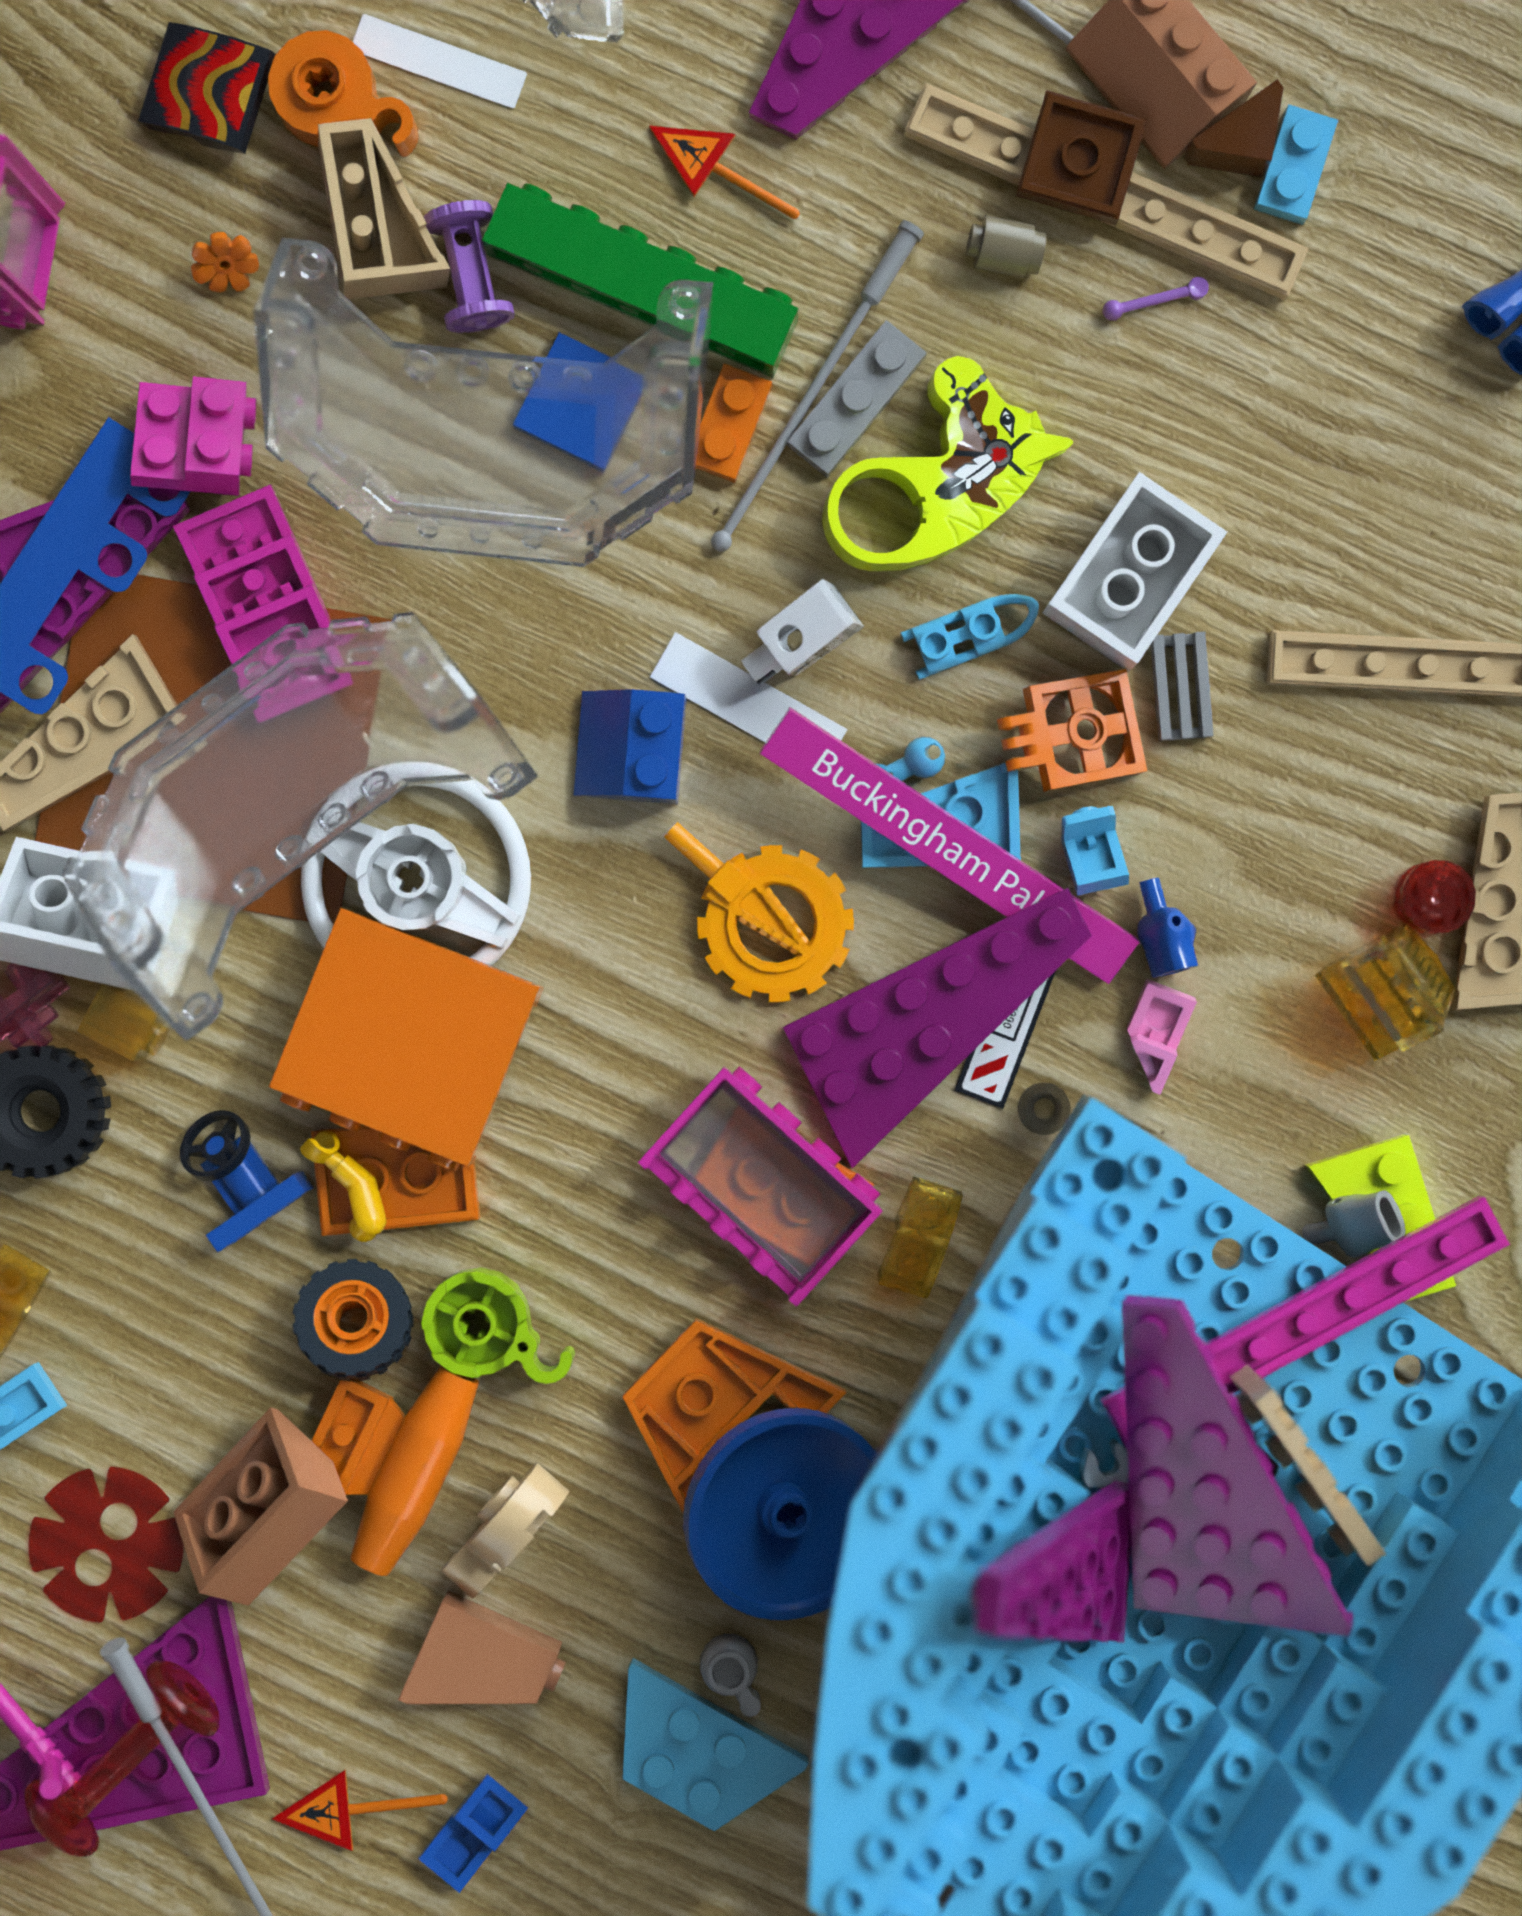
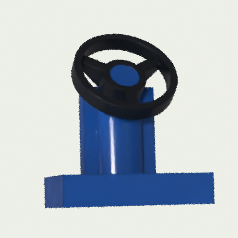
M226 1110L210 1112L194 1122L184 1135L180 1147V1160L183 1167L199 1180L212 1181L235 1214L206 1234V1237L217 1252L230 1247L314 1188L303 1171L293 1174L279 1184L250 1142V1130L247 1124L238 1115ZM219 1120H228L221 1131L207 1136L202 1144L192 1146L195 1138L205 1127ZM238 1124L241 1136L234 1141ZM190 1156L207 1159L200 1164L205 1172L193 1169Z

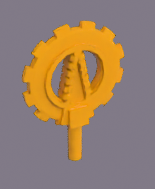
M677 822L667 832L664 838L710 879L701 899L709 902L706 917H697L698 939L707 938L711 954L705 956V959L716 975L723 970L735 981L731 989L751 998L753 990L768 993V1002L791 1001L790 992L805 988L808 995H810L827 983L822 976L833 964L841 968L850 950L842 946L845 931H854L853 908L844 910L840 894L847 890L835 872L828 877L816 866L820 860L818 857L800 849L798 857L782 854L783 845L760 846L761 855L746 860L742 852L727 860L724 864L680 823ZM779 885L789 887L804 897L811 908L814 919L810 941L768 886ZM737 920L796 956L792 959L776 963L761 960L750 954L740 940L736 926Z

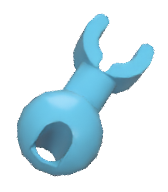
M922 736L908 744L904 751V757L887 766L884 764L877 765L887 772L893 773V776L901 781L913 775L918 778H929L941 771L945 762V753L937 740ZM936 745L940 748L941 753L939 758L932 760L928 755V750L931 746Z

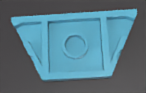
M635 1658L631 1660L628 1668L623 1780L705 1827L716 1831L807 1768L809 1758Z

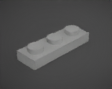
M886 320L787 441V446L828 478L926 358L927 352Z

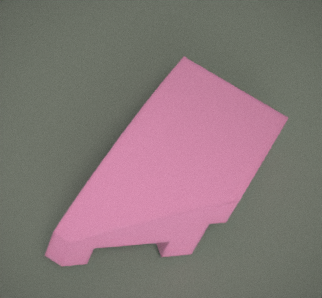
M1146 979L1127 1025V1030L1152 1091L1160 1095L1178 1055L1176 1049L1197 1001L1193 996Z

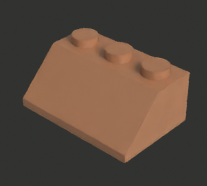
M1108 0L1065 49L1115 110L1147 119L1141 142L1163 169H1166L1186 152L1192 139L1245 103L1257 84L1256 80L1190 0Z
M270 1407L173 1512L198 1592L249 1606L348 1500L333 1461L279 1410Z

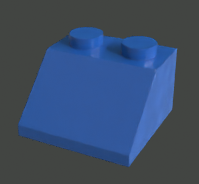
M635 689L582 691L574 796L678 804L687 702L685 694Z

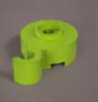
M483 1267L461 1270L439 1284L426 1302L421 1321L425 1341L432 1352L431 1355L434 1360L453 1374L476 1378L481 1375L493 1374L517 1360L522 1363L525 1372L530 1378L539 1383L549 1384L564 1378L573 1364L575 1350L572 1346H566L563 1349L558 1364L547 1366L540 1362L537 1356L540 1336L531 1325L528 1301L518 1284L502 1272ZM476 1309L485 1312V1320L490 1323L489 1332L481 1329L478 1335L470 1333L468 1331L470 1322L464 1319V1313L469 1311L473 1314Z

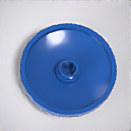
M786 1408L765 1412L738 1424L723 1435L709 1449L698 1465L688 1487L683 1512V1529L688 1553L698 1573L714 1594L740 1612L769 1620L799 1619L832 1607L850 1503L876 1455V1451L844 1421L830 1414L806 1408Z

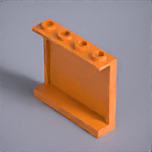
M340 908L269 1087L282 1092L280 1101L291 1107L310 1112L312 1105L332 1112L329 1121L353 1131H359L361 1124L381 1132L378 1140L382 1143L403 1151H408L411 1144L430 1151L427 1159L430 1162L457 1171L460 1164L468 1167L475 1162L477 1156L474 1154L532 1009L537 1006L544 987L400 929L384 925L380 921L350 909Z

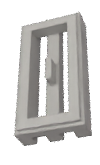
M1205 631L1194 632L1193 634L1157 635L1151 643L1158 742L1210 738L1214 736ZM1192 645L1199 724V727L1192 728L1185 647ZM1165 647H1173L1180 729H1171Z

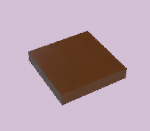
M1046 90L1016 197L1116 225L1147 119Z

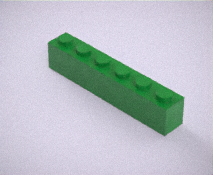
M507 182L482 239L488 256L774 378L798 322L799 308L791 305L793 300L788 295L769 287H765L763 292L744 285V278L730 269L718 266L715 268V271L696 264L697 259L681 248L668 246L667 250H663L647 243L648 237L632 227L620 225L618 230L599 222V215L586 207L572 204L570 209L552 202V196L537 186L524 183L522 188H519Z

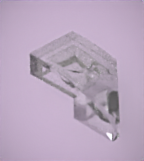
M529 0L549 23L547 29L555 38L564 32L567 37L617 43L624 36L623 0Z

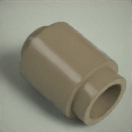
M985 215L981 225L972 224L966 256L974 257V268L1022 278L1026 273L1037 275L1044 256L1046 232L1036 231L1034 224Z

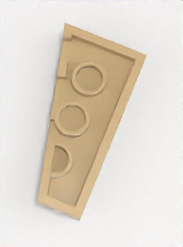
M132 634L119 647L120 650L103 666L100 665L84 680L86 683L65 703H61L46 717L47 720L29 738L22 740L0 762V826L3 831L12 830L190 727L136 635Z
M1248 1364L1230 1376L1240 1391L1235 1398L1247 1420L1252 1426L1261 1420L1270 1433L1271 1437L1264 1441L1270 1453L1283 1469L1291 1464L1302 1478V1481L1295 1485L1300 1495L1314 1513L1323 1508L1334 1523L1326 1531L1346 1557L1355 1552L1367 1566H1370L1386 1554L1352 1503L1342 1491L1339 1492L1336 1489L1335 1485H1337V1482L1331 1472L1312 1448H1307L1305 1445L1309 1440L1298 1424L1292 1420L1282 1407L1283 1402L1274 1389Z

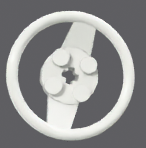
M430 765L396 766L369 774L343 790L323 811L314 825L304 851L301 867L302 899L309 924L323 948H325L333 928L322 891V868L325 856L358 882V892L364 902L365 909L382 924L405 931H427L439 925L485 941L486 943L471 955L470 958L490 966L500 959L515 939L528 908L531 890L530 861L523 836L515 820L497 797L484 786L467 776L449 769ZM403 786L435 787L464 798L487 817L502 840L510 871V890L507 905L466 875V863L459 855L455 845L439 832L416 824L394 826L384 831L346 818V816L368 798L386 790ZM417 863L421 867L419 875L424 879V882L419 889L413 887L411 893H406L402 890L405 881L398 877L404 866L411 870L413 864Z

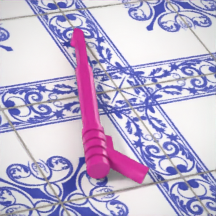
M0 1683V1718L19 1740V1746L25 1753L29 1752L28 1757L34 1764L38 1763L41 1796L50 1800L55 1799L59 1795L61 1797L67 1796L82 1783V1776L77 1771L74 1772L75 1768L68 1760H64L65 1756L59 1749H55L56 1745L50 1738H46L47 1734L44 1730L33 1723Z

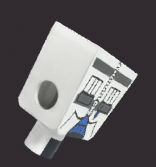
M822 579L756 631L764 644L741 661L752 678L760 686L782 669L788 675L797 676L861 630L864 625L835 585ZM799 629L803 636L802 644L796 650L791 651L787 644L788 635L794 630Z

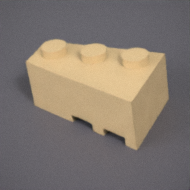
M372 119L318 124V150L343 299L348 300L447 288L450 267L443 254H440L426 227L425 219L420 210L415 207L406 190L403 178Z

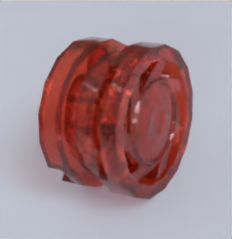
M1431 860L1411 866L1399 876L1393 888L1395 889V898L1392 904L1397 917L1406 927L1420 932V934L1447 933L1458 929L1469 919L1475 907L1476 890L1471 877L1462 867L1450 861Z

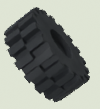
M55 1045L18 1047L17 1050L5 1051L0 1054V1171L11 1170L13 1171L12 1176L19 1178H45L71 1171V1168L82 1165L90 1159L88 1154L91 1151L99 1149L104 1141L99 1138L101 1132L109 1130L111 1118H105V1108L111 1107L110 1096L103 1097L101 1087L106 1086L102 1075L95 1076L92 1073L91 1069L94 1065L87 1058L79 1059L75 1056V1051L68 1048H56ZM37 1090L51 1093L60 1105V1117L54 1127L44 1132L29 1128L21 1115L24 1099L30 1093Z

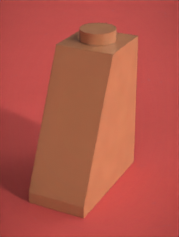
M448 1590L398 1700L405 1704H537L543 1688L554 1691L566 1661L557 1658L562 1641Z

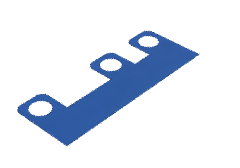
M109 417L0 583V692L35 714H44L50 710L68 681V673L63 666L37 651L29 644L77 570L79 569L114 592H123L129 588L147 559V551L143 545L108 524L125 496L129 494L163 516H172L179 511L191 492L180 490L178 495L172 500L159 501L150 495L147 487L131 486L130 475L134 433ZM113 543L124 545L132 555L130 569L119 577H110L104 574L98 564L101 550ZM33 665L45 667L53 678L51 691L40 699L28 698L22 693L19 686L22 672Z

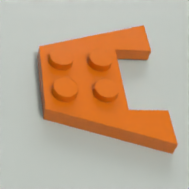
M696 1318L624 1392L622 1397L681 1511L684 1512L688 1487L706 1453L729 1430L746 1421L772 1394L786 1408H806L828 1413L847 1392L844 1388Z

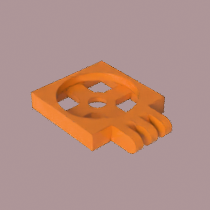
M1126 669L1028 686L1022 689L1027 713L997 719L999 730L1007 731L1018 727L1020 736L1001 740L1003 751L1023 748L1024 757H1014L1005 761L1007 772L1039 767L1043 792L1147 772ZM1090 688L1104 694L1115 705L1119 713L1103 715L1094 709ZM1067 691L1072 715L1066 723L1048 726L1045 713L1048 704L1059 692ZM1082 720L1090 721L1095 728L1094 736L1090 740L1082 739L1077 732V726ZM1124 734L1123 745L1118 758L1109 768H1106L1101 745L1109 736ZM1072 744L1075 748L1079 749L1084 773L1073 774L1060 767L1055 762L1053 747Z

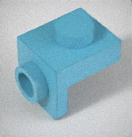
M1113 806L1102 808L1083 807L1074 811L1071 815H1066L1062 818L1061 843L1077 896L1129 884V872L1115 830L1116 815Z

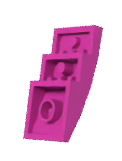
M272 484L173 526L195 573L194 579L216 624L214 626L259 724L356 683L340 640Z

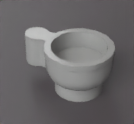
M722 1634L714 1637L705 1645L700 1655V1672L704 1683L711 1691L722 1696L735 1695L740 1703L741 1712L747 1717L756 1716L761 1708V1697L757 1690L751 1686L758 1670V1657L754 1647L747 1639L737 1634Z

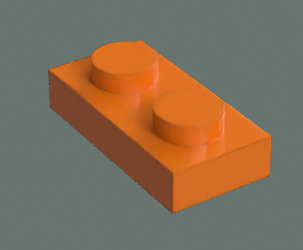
M724 363L688 454L687 465L736 483L771 392L773 382Z

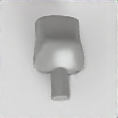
M1386 1190L1366 1195L1353 1194L1337 1197L1326 1205V1221L1307 1224L1303 1227V1238L1309 1243L1315 1245L1336 1240L1346 1255L1351 1257H1359L1374 1249L1382 1248L1405 1235V1224L1400 1209L1394 1198Z

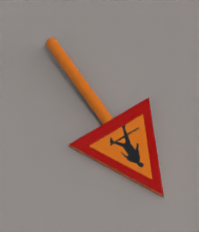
M649 126V129L694 198L711 172H714L790 218L797 219L800 212L798 209L718 163L735 138V133Z
M345 1769L272 1818V1820L353 1851L350 1815L444 1805L447 1803L448 1798L445 1794L349 1804Z

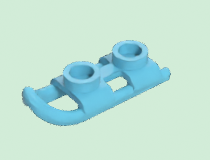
M999 595L901 632L903 642L915 638L926 667L916 670L918 679L921 680L1017 641L1032 627L1038 615L1039 603L1033 597L1026 595ZM1009 604L1026 605L1029 613L1024 622L1016 630L1005 636L1000 625L999 616L994 608ZM964 619L965 626L951 632L946 631L945 626ZM972 640L974 644L973 649L955 654L954 645Z

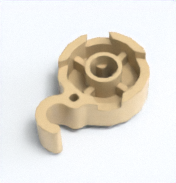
M535 1463L519 1481L511 1476L478 1513L477 1517L483 1521L482 1524L470 1536L463 1547L452 1555L441 1571L472 1599L475 1598L498 1571L500 1572L501 1569L504 1570L534 1538V1533L546 1520L548 1514L552 1516L570 1491L538 1463Z

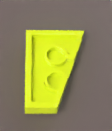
M1402 1134L1305 1165L1331 1200L1341 1196L1353 1194L1366 1195L1386 1190L1394 1198L1400 1209L1405 1224V1235L1435 1219L1409 1135ZM1380 1248L1374 1249V1250L1368 1252V1254H1371V1253L1377 1251V1250L1380 1249ZM1454 1277L1447 1278L1407 1301L1455 1287Z

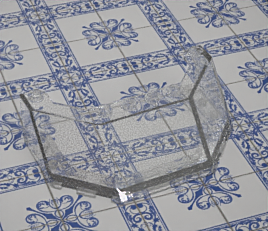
M282 238L254 308L266 449L281 462L288 459L309 477L307 482L309 487L336 510L343 507L363 525L361 532L376 545L585 567L599 557L600 550L618 538L622 541L650 523L653 519V514L672 501L678 504L693 493L711 330L713 283L677 280L667 284L659 295L657 322L654 327L606 362H585L393 341L339 291L337 263L329 249L315 241ZM526 397L596 405L594 464L579 459L514 427L513 423Z
M413 612L396 613L391 622L371 623L366 616L331 620L328 628L308 629L305 623L286 624L115 751L108 767L109 771L113 774V778L106 794L95 796L81 828L87 835L78 856L68 857L61 875L111 967L187 1042L205 1027L211 1025L221 1011L223 995L212 975L238 912L262 897L266 891L294 870L302 867L310 858L338 837L346 834L354 825L378 807L387 803L394 795L408 785L473 781L486 798L503 800L516 795L521 789L535 780L538 775L479 693Z

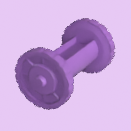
M465 200L452 202L432 209L424 215L429 233L443 235L458 304V308L449 311L444 317L446 329L450 332L471 333L506 324L515 316L511 302L495 300L480 231L481 227L489 224L493 216L492 206L486 201ZM468 233L472 242L468 246H460L456 243L454 236L456 234Z

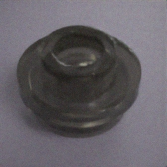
M1047 1082L1035 1083L1026 1088L1021 1094L1017 1105L1021 1123L1028 1130L1039 1135H1049L1059 1131L1069 1118L1071 1110L1070 1101L1066 1093L1057 1085ZM1047 1098L1052 1103L1053 1110L1047 1118H1039L1034 1112V1105L1039 1099Z

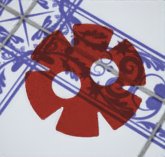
M111 1466L108 1469L104 1496L101 1497L93 1472L88 1468L65 1478L45 1496V1501L65 1522L34 1517L29 1533V1558L34 1572L64 1566V1569L43 1588V1592L58 1607L83 1620L101 1623L104 1621L109 1592H111L120 1618L128 1620L146 1612L167 1594V1587L148 1570V1567L179 1572L183 1559L184 1545L175 1517L152 1523L148 1522L169 1502V1497L157 1484L135 1471ZM114 1503H124L130 1506L137 1516L136 1530L130 1537L123 1540H115L108 1537L101 1528L100 1520L103 1511ZM89 1549H98L105 1552L112 1563V1572L109 1579L98 1586L84 1584L79 1580L75 1571L77 1558Z

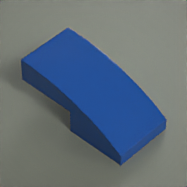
M486 1774L420 1853L418 1859L460 1893L492 1850L496 1851L527 1811L528 1807L489 1774Z

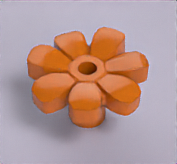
M216 232L210 236L211 246L203 242H196L194 244L192 257L197 263L191 266L193 279L197 283L203 284L208 282L211 291L220 293L226 291L228 282L238 292L250 286L247 273L251 274L258 271L259 261L257 255L251 253V244L247 238L238 235L231 241L225 232Z

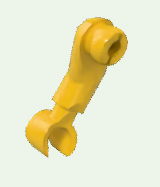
M321 1131L314 1139H307L300 1147L301 1154L310 1161L327 1166L332 1171L331 1176L347 1189L354 1217L350 1221L349 1231L352 1237L360 1242L371 1241L384 1230L387 1222L376 1178L349 1155L344 1157L337 1151L340 1142L335 1133L332 1131Z

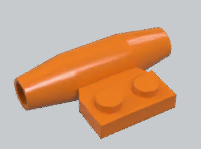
M440 1365L406 1416L394 1401V1397L358 1379L339 1381L311 1441L333 1461L345 1495H368L350 1556L351 1561L357 1566L376 1575L388 1576L426 1522L462 1445L479 1381L476 1378L453 1374Z

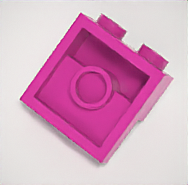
M193 376L192 387L139 382L130 475L131 486L239 496L241 476L251 477L253 445L243 444L244 429L255 430L256 398L247 397V382Z

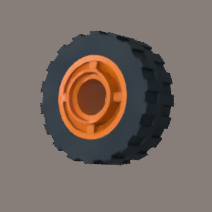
M347 1259V1262L338 1263L336 1261L328 1264V1268L321 1272L318 1270L310 1276L312 1278L306 1286L303 1285L298 1293L300 1295L298 1303H294L293 1314L295 1316V1323H292L300 1349L313 1365L326 1375L338 1377L339 1380L350 1381V1379H359V1381L369 1380L370 1376L375 1374L381 1375L385 1373L392 1363H397L403 1356L402 1351L405 1346H409L412 1338L410 1333L411 1328L414 1327V1317L410 1300L404 1288L387 1269L383 1270L378 1267L377 1263L368 1260L367 1263L359 1262L358 1259ZM352 1308L365 1310L367 1312V1322L361 1330L354 1333H347L341 1330L340 1320L346 1311Z

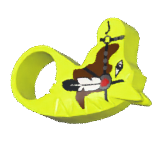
M960 356L949 358L936 368L927 386L930 404L943 417V424L939 432L942 456L870 458L852 465L837 479L826 498L822 515L824 534L830 547L839 558L861 570L895 571L928 564L962 547L1001 517L1025 493L1038 475L1043 463L1062 455L1073 444V440L1067 437L1046 434L1036 411L1028 413L1019 407L1007 404L997 394L981 366L972 359ZM866 478H881L889 480L903 489L910 498L912 505L918 506L920 514V525L913 532L908 544L893 552L874 553L858 547L847 537L840 524L838 506L842 492L852 483Z

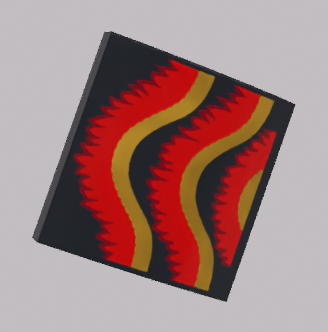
M169 22L138 122L149 130L191 137L205 147L245 154L268 83V74L276 54L267 48L202 28Z

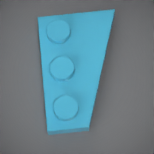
M1002 763L996 767L920 793L1021 860L1018 770L1007 772L1006 763ZM861 821L862 868L930 867Z

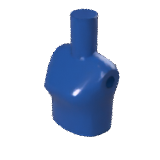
M1159 877L1139 882L1147 914L1138 922L1137 935L1145 951L1152 978L1163 977L1197 967L1198 962L1194 949L1197 931L1195 926L1179 909L1167 907Z

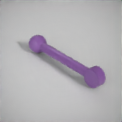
M1195 277L1187 286L1123 303L1117 300H1110L1103 306V315L1106 319L1115 321L1123 313L1187 296L1193 300H1200L1207 294L1209 285L1204 278Z

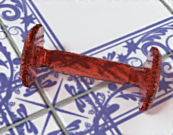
M155 1661L147 1667L146 1678L151 1684L150 1687L156 1694L155 1696L159 1698L157 1702L162 1709L160 1719L169 1734L180 1723L204 1737H211L218 1731L220 1716L217 1705L205 1687L192 1674L170 1661ZM140 1718L62 1796L59 1795L51 1800L43 1798L39 1790V1779H35L26 1787L24 1796L27 1814L36 1829L50 1844L63 1853L75 1857L91 1856L98 1849L100 1842L98 1840V1832L93 1826L94 1823L90 1821L91 1818L87 1815L161 1743L151 1724L142 1722Z

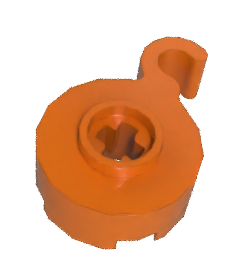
M328 30L308 31L288 40L274 56L268 74L269 96L286 129L300 141L318 147V124L371 118L379 134L390 123L401 124L399 130L392 136L395 147L401 157H407L416 148L419 139L418 128L409 107L402 100L394 97L378 99L376 79L363 51L346 36ZM330 81L334 89L332 93L329 94L322 91L318 97H314L315 86L321 82Z

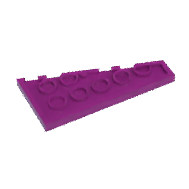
M1069 888L1049 896L783 1027L852 1168L1092 936Z
M1114 1480L979 1571L971 1590V1604L973 1608H976L975 1631L999 1637L1024 1638L1025 1636H1030L1038 1639L1050 1637L1059 1640L1088 1641L1092 1639L1100 1642H1108L1110 1640L1124 1643L1131 1557L1129 1483Z

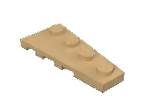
M1522 792L1484 797L1452 1010L1522 1004Z

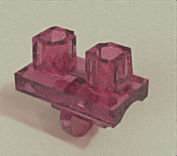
M11 963L4 972L17 991L5 1000L0 995V1042L8 1038L10 1043L18 1049V1047L31 1039L40 1047L47 1046L53 1041V1038L46 1026L59 1017L58 1012L50 1004L71 987L62 975Z

